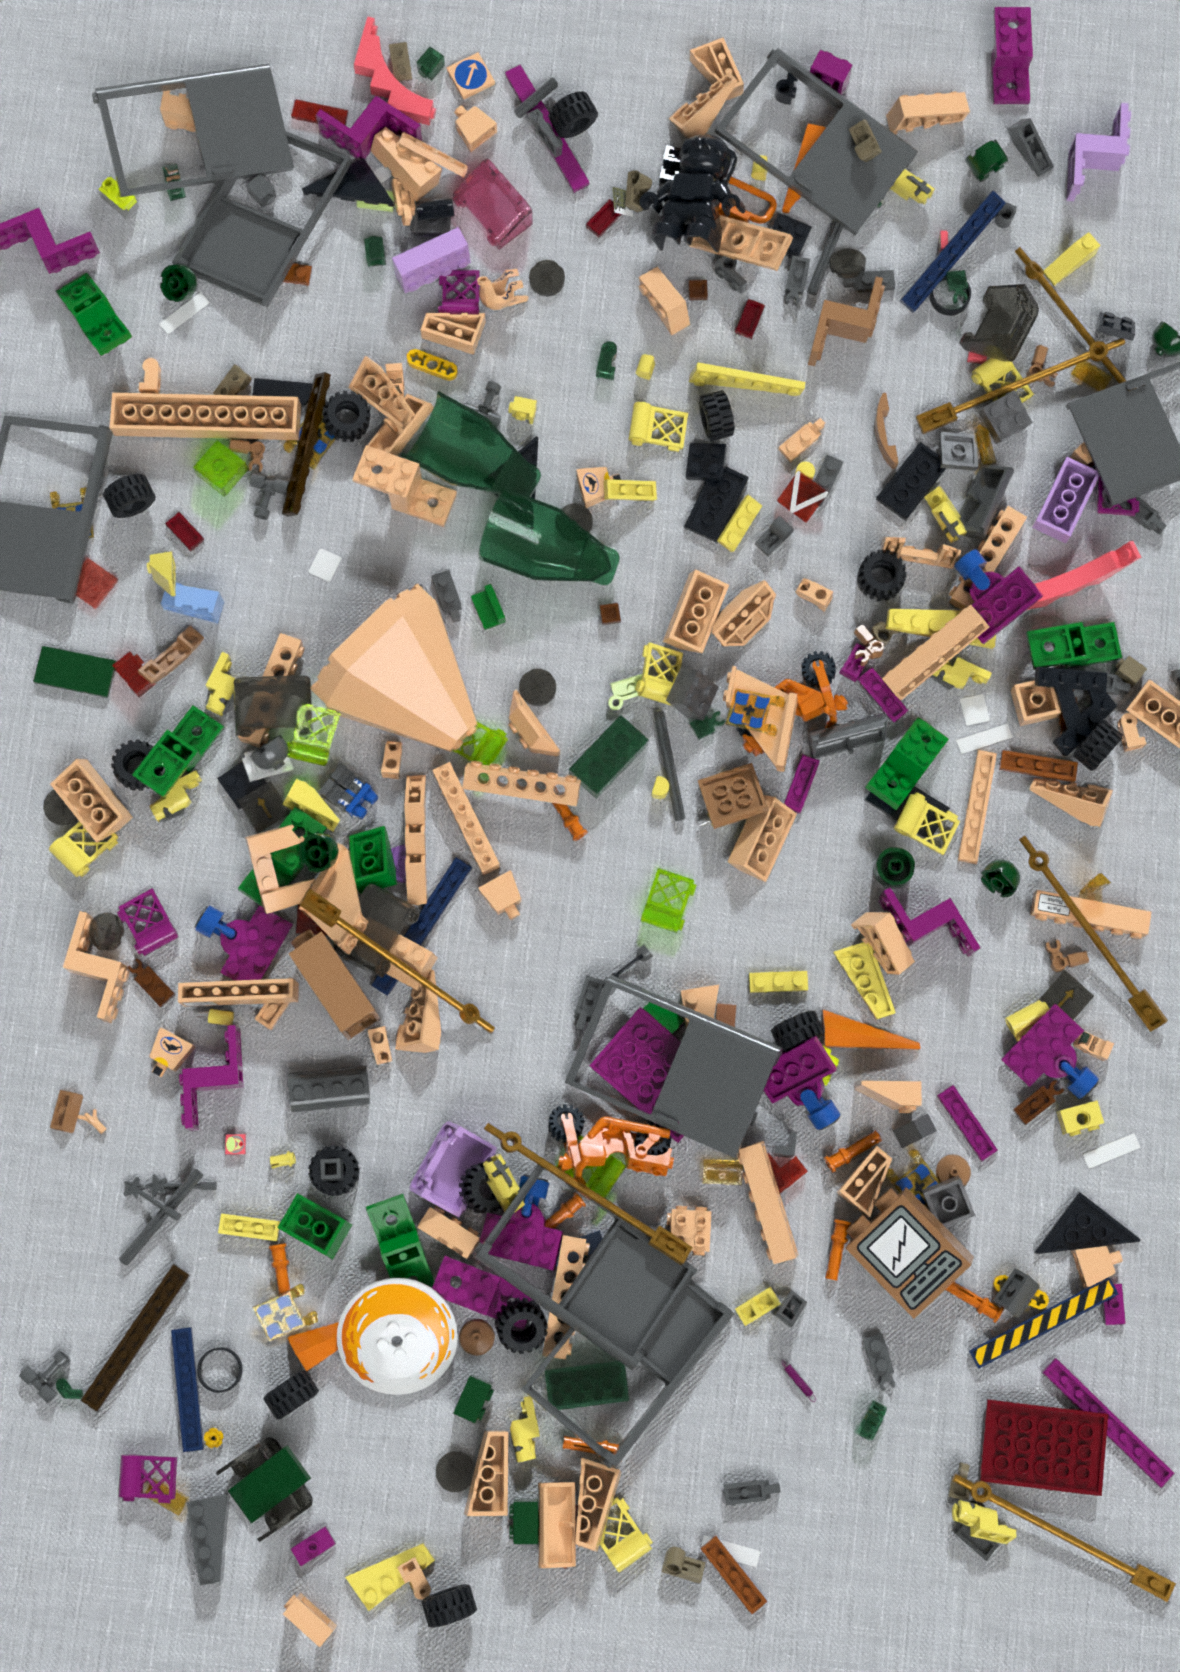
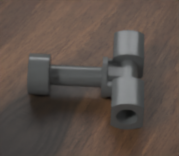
M488 381L485 388L488 393L483 404H479L476 407L466 403L463 416L472 420L476 418L484 420L485 425L498 429L501 416L492 413L490 405L494 395H499L502 387L496 382Z
M253 473L250 485L251 487L261 489L260 491L263 493L260 507L255 508L254 516L259 519L268 520L270 511L267 510L270 496H274L276 492L286 494L289 481L277 478L275 481L267 480L266 476Z
M60 1350L53 1356L55 1361L44 1373L39 1372L37 1374L31 1367H26L19 1375L28 1385H33L39 1391L37 1394L47 1403H50L58 1395L49 1385L51 1383L49 1378L61 1365L66 1367L71 1361Z

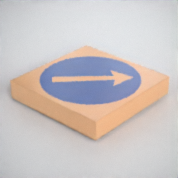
M479 52L446 67L463 100L495 85V81Z

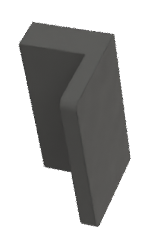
M797 1132L790 1133L788 1147L775 1145L772 1148L771 1156L786 1158L795 1156Z
M1014 1268L993 1301L1008 1310L1016 1318H1019L1040 1285L1029 1275Z

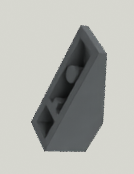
M1031 118L1021 119L1007 128L1015 147L1038 177L1054 167Z

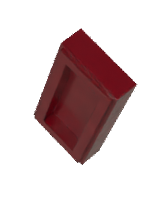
M609 199L586 223V228L600 238L622 214L614 212V202Z
M748 299L735 333L752 339L765 305Z
M180 512L165 523L190 552L205 540Z

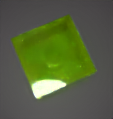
M218 440L193 466L195 474L223 497L230 492L248 471L246 462Z

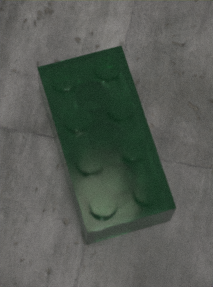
M620 715L569 768V775L576 776L578 780H581V786L597 799L648 746L649 739Z
M618 1360L544 1370L548 1401L558 1410L629 1401L625 1365Z

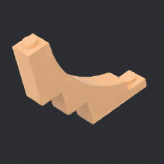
M426 775L406 777L404 803L406 824L405 871L407 903L414 905L427 904L428 894L426 870Z

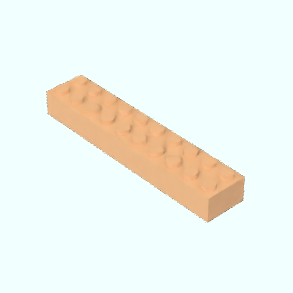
M112 393L110 430L114 436L299 440L301 403L298 397Z

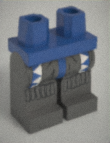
M340 763L331 775L332 780L328 779L319 794L349 816L353 817L354 815L359 819H363L368 811L361 805L365 800L371 805L375 804L378 796L369 784Z

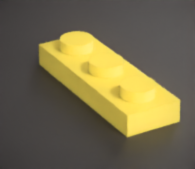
M605 480L604 498L605 500L655 501L657 500L656 481Z
M745 495L717 542L730 552H734L762 508V505L750 495Z
M807 971L749 973L750 993L808 991Z
M221 1213L218 1233L278 1241L280 1229L277 1227L281 1221Z

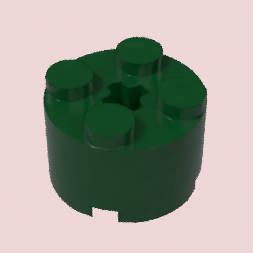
M996 139L983 144L975 150L976 153L973 157L970 154L965 159L972 173L980 182L986 180L992 171L997 173L1005 167L1004 164L1008 162V157Z
M890 847L884 850L877 858L873 867L874 875L882 886L886 888L891 887V889L900 888L914 874V858L905 849ZM895 865L898 867L897 870L891 869Z

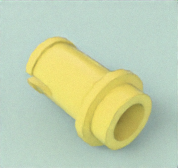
M287 1151V1154L270 1156L272 1169L287 1165L292 1167L293 1164H296L294 1152L290 1153V1151Z

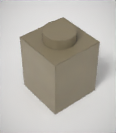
M1129 655L1125 660L1121 658L1115 668L1118 670L1114 675H1118L1119 678H1122L1123 682L1131 684L1130 687L1133 688L1147 668Z

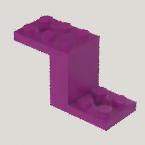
M378 96L373 98L351 128H348L321 109L316 114L320 134L325 139L334 141L339 148L348 150L356 159H366L371 152L374 136L385 127L396 135L399 134L401 136L402 132H405L422 141L421 125Z
M40 208L0 223V250L9 249L12 245L26 242L32 237L49 274L58 273L63 268L75 266L80 261L92 259L100 253L91 231L56 245Z
M891 887L884 890L879 896L880 900L878 902L884 911L887 910L895 918V923L908 947L948 924V931L953 938L956 937L958 940V947L962 954H966L969 957L981 948L951 898L910 920Z
M229 1025L228 1031H225V1042L229 1045V1050H226V1062H229L230 1065L182 1069V1074H179L180 1086H183L180 1102L181 1106H184L181 1122L187 1130L199 1131L197 1091L244 1088L241 1029L236 1025Z

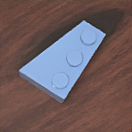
M176 583V596H171L165 591L161 601V606L164 610L214 623L219 622L224 601L218 591L188 587L180 583Z

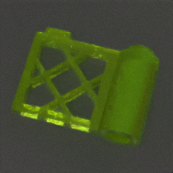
M304 703L302 707L299 706L295 716L298 718L292 740L287 742V757L326 766L331 743L341 715L340 712ZM306 710L315 711L317 717L307 722L305 719ZM327 715L335 716L333 723L325 726L322 718ZM320 720L324 728L313 733L309 725ZM308 727L311 735L306 738L299 737L300 730ZM326 731L328 734L327 742L318 741L316 736Z
M477 721V730L482 729L486 731L484 736L475 739L473 734L471 741L462 744L461 751L453 749L452 752L470 762L479 761L482 762V765L490 766V764L495 762L508 741L507 733L499 728L497 730L490 729ZM474 744L475 750L471 756L464 753L463 746Z
M658 868L640 921L677 933L678 930L682 931L685 922L682 916L689 895H694L697 886L693 884L694 880ZM660 874L667 876L671 883L662 887L658 881ZM681 881L688 883V889L680 893L676 884ZM673 886L677 895L667 898L664 889ZM661 891L665 900L660 903L652 901L653 894ZM679 897L682 903L681 910L673 908L670 901Z
M579 1136L578 1139H577V1143H578L579 1140H582L584 1137ZM610 1155L606 1159L604 1166H586L584 1169L591 1168L592 1176L585 1186L606 1198L625 1170L626 1165ZM572 1169L565 1171V1173L574 1178Z

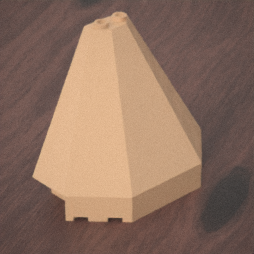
M419 584L414 585L410 591L407 589L399 593L395 600L392 598L386 600L329 656L328 661L330 663L322 668L317 676L319 680L310 688L326 704L325 706L331 714L449 752L459 749L463 744V740L467 736H472L478 726L436 600Z

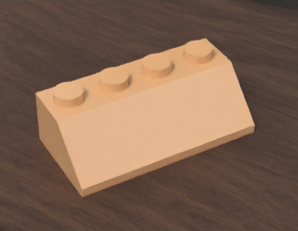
M696 569L692 571L687 578L663 642L678 649L702 654L729 585Z
M1149 679L1126 710L1180 749V701Z
M76 759L50 783L96 842H100L117 832L133 818L87 759Z
M764 795L769 811L747 818L728 859V863L738 870L766 882L797 813L777 798Z
M367 917L369 923L363 934L426 978L438 957L426 948ZM357 941L353 956L419 991L422 986L419 982L361 941Z

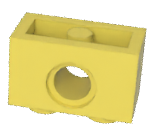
M1097 1100L1056 1112L1063 1135L1069 1133L1070 1137L1081 1134L1080 1130L1085 1128L1088 1129V1132L1100 1129L1099 1125L1104 1123ZM1078 1114L1083 1115L1085 1118L1083 1125L1077 1122Z

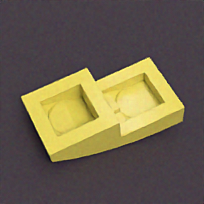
M769 1287L735 1308L746 1326L781 1303L772 1288Z

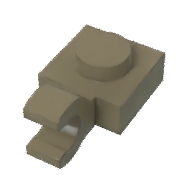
M960 1462L958 1475L967 1479L970 1466ZM951 1476L948 1496L969 1500L970 1490L953 1482V1476Z

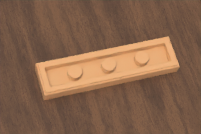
M402 132L399 139L401 145L461 177H465L467 165Z

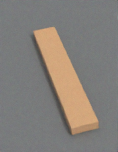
M983 750L977 751L957 861L977 864L997 753Z

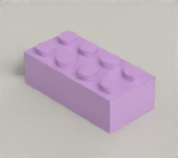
M459 227L392 258L395 275L405 293L413 292L424 284L434 282L439 276H448L452 270L465 268L471 263L469 247Z
M1066 457L1032 528L1063 543H1067L1099 478L1098 471Z

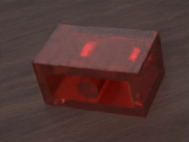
M129 651L112 666L140 698L157 683L151 684L138 673L144 662L138 654L133 655Z

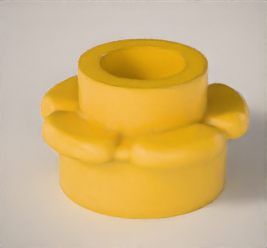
M217 1428L209 1429L204 1434L206 1446L209 1448L221 1446L222 1439L224 1438L222 1431H219Z

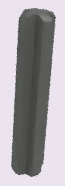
M550 78L514 109L515 115L518 118H522L557 88L558 82L554 78Z

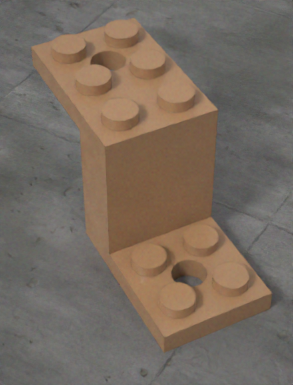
M875 278L867 310L824 300L808 365L815 366L816 361L821 360L827 334L863 343L867 342L868 337L872 338L885 288L882 285L883 278Z

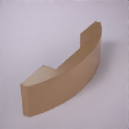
M882 393L875 414V436L884 460L892 469H896L899 463L896 445L888 446L883 417H887L889 412L887 394Z
M189 626L177 636V641L156 659L149 660L138 670V673L151 684L158 682L185 661L201 644L204 637L192 626Z

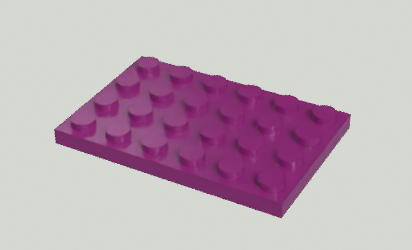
M639 1007L589 1067L635 1107L651 1114L681 1042ZM670 1131L671 1138L677 1143L684 1137V1135L675 1131Z

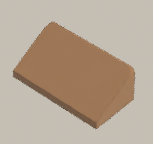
M60 1090L50 1125L51 1129L68 1133L74 1132L83 1095Z

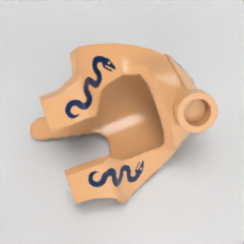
M517 269L505 270L501 277L494 282H491L485 276L477 279V283L480 285L479 297L483 305L492 310H500L528 301V296H514V291L523 288L522 280L511 282L508 285L507 291H505L508 279L519 276Z

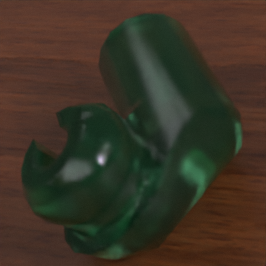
M65 1378L57 1380L56 1389L64 1399H82L83 1389H73Z

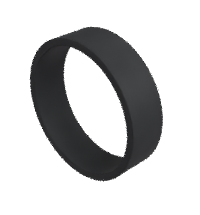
M949 273L941 281L954 280L963 285L968 296L967 302L958 309H946L936 302L933 291L930 293V302L939 313L953 316L963 312L968 306L971 299V287L962 276Z
M224 1347L207 1351L200 1358L197 1366V1376L204 1388L215 1393L226 1392L234 1388L240 1381L243 1372L239 1356L231 1349ZM215 1350H225L231 1353L236 1358L239 1366L236 1381L232 1386L224 1390H216L209 1387L201 1375L203 1360L209 1353Z

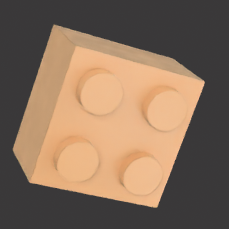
M1035 680L1016 684L1010 690L1020 726L1054 719L1061 713L1054 688L1036 687Z

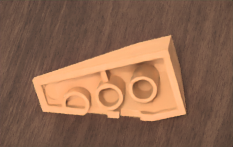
M728 73L712 84L709 89L710 91L698 94L696 96L697 100L690 105L685 103L669 120L687 139L695 135H704L709 130L738 80Z
M365 356L348 388L357 395L360 394L369 404L404 429L414 417V412L381 366Z
M431 969L426 978L436 985L435 972ZM422 985L419 991L412 989L411 1004L409 1008L406 1007L404 1013L407 1015L404 1024H400L395 1047L397 1050L421 1053L439 1050L441 1025L438 998L436 994Z

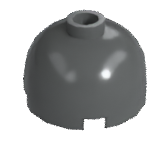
M281 734L271 739L272 741L264 744L249 756L257 767L263 770L272 768L278 770L285 765L284 760L288 756V745Z

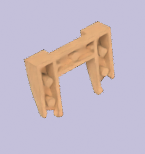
M884 537L880 546V550H883V553L886 550H890V554L893 555L895 552L898 554L897 558L901 557L904 561L953 569L961 553V550L945 544L940 545L936 553L931 549L918 550L913 546H904L906 538Z
M293 825L245 837L266 914L300 904L305 893L311 888V884L315 882V878L279 888L270 853L304 841L305 838L303 836L298 838L292 831Z

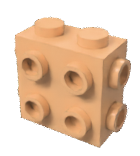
M676 1206L675 1209H671V1213H667V1225H670V1233L692 1246L691 1251H693V1255L705 1256V1252H710L711 1211H707V1207H695V1210H687V1206Z

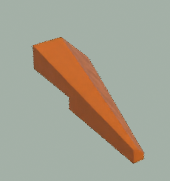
M808 123L795 168L826 127ZM788 188L782 208L783 213H789L791 207L801 197L791 188Z
M822 1010V1027L825 1032L823 1034V1046L827 1048L920 1050L919 1042Z
M339 1322L288 1337L296 1356L306 1371H309L338 1351L337 1328Z

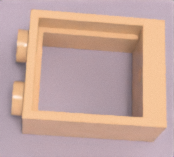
M302 1593L297 1597L293 1595L284 1605L286 1611L283 1615L319 1647L337 1627L330 1618Z

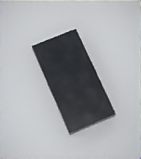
M920 442L876 497V500L906 521L947 469L940 468V455Z
M725 466L723 481L705 482L684 528L718 543L717 540L725 529L749 477Z
M887 783L890 788H894L891 784ZM915 786L897 810L872 792H869L864 800L895 820H898L910 794L919 793L925 796L927 803L945 813L950 809ZM928 810L926 814L928 823L936 821L935 813ZM938 823L929 825L932 836L939 827ZM926 827L919 828L917 833L927 838Z

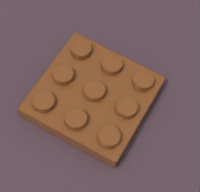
M752 763L697 780L714 829L769 811Z

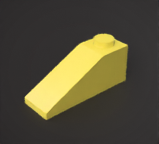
M1088 232L1043 271L1044 275L1055 286L1094 257L1101 245Z
M172 551L150 555V560L147 562L148 573H152L153 580L168 594L176 596V565Z
M295 780L282 805L291 810L296 806L327 827V829L334 831L340 821L313 787L304 781Z

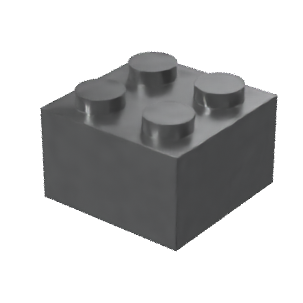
M1016 391L992 402L979 411L995 444L1022 431L1033 423Z
M681 667L666 701L687 718L704 721L719 687L700 671Z
M959 1176L922 1190L930 1212L945 1227L976 1216Z

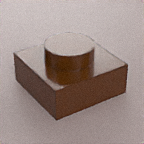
M689 280V300H708L707 280Z
M618 603L600 605L602 625L621 623Z

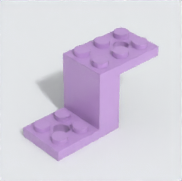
M1121 103L1113 120V136L1076 133L1068 154L1067 201H1074L1076 195L1080 194L1081 186L1084 185L1085 175H1082V169L1119 171L1121 165L1125 163V157L1129 155L1130 145L1127 144V139L1130 137L1128 122L1131 119V111H1128L1129 103Z

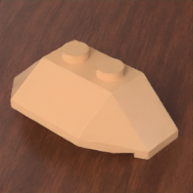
M763 580L742 590L717 615L712 633L722 646H744L770 620L776 593L769 584Z
M515 690L509 713L510 724L508 726L513 734L517 733L521 738L519 742L524 749L528 748L533 753L559 756L560 749L519 692Z

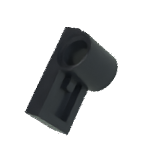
M789 72L787 79L777 82L775 99L787 105H790L791 99L796 97L797 87L793 86L794 82H798V79Z

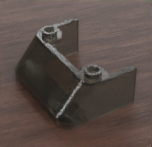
M268 1437L219 1469L216 1474L220 1475L231 1467L238 1477L244 1478L282 1448L276 1439ZM305 1484L266 1512L265 1522L270 1530L257 1538L259 1542L312 1506L313 1498Z

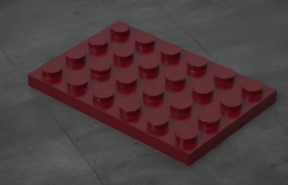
M986 1399L979 1481L1102 1496L1108 1414Z

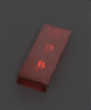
M295 99L291 114L292 119L318 124L316 114L321 109L346 126L348 110Z

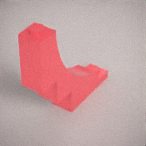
M367 17L354 62L355 74L372 77L370 84L371 95L388 98V104L417 123L430 125L431 119H434L436 115L433 100L413 93L393 76L382 56L380 38L376 36L378 26L375 24V18Z
M1129 541L1117 550L1109 551L1069 572L1035 583L1043 597L1029 609L1048 606L1060 597L1071 596L1087 586L1100 584L1142 558L1134 541Z

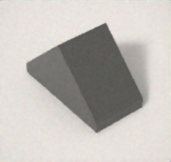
M929 1114L893 1130L901 1148L937 1131Z
M791 1290L773 1315L788 1327H792L807 1301Z

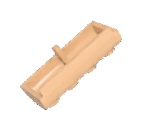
M406 394L404 400L414 412V417L404 429L385 417V423L367 446L398 456L430 413H432L434 410L433 405Z
M575 1482L538 1483V1568L576 1567Z

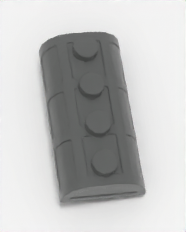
M981 464L959 513L961 516L959 519L967 531L964 536L978 539L986 537L1002 497L1013 476L1014 469L1012 467Z
M871 714L863 719H852L848 723L833 724L829 728L813 730L808 734V744L812 758L815 759L848 750L849 754H854L853 748L884 741L887 726L884 714Z
M367 1065L288 1073L289 1098L292 1112L371 1104Z

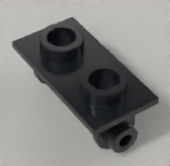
M452 199L416 203L418 221L455 216Z

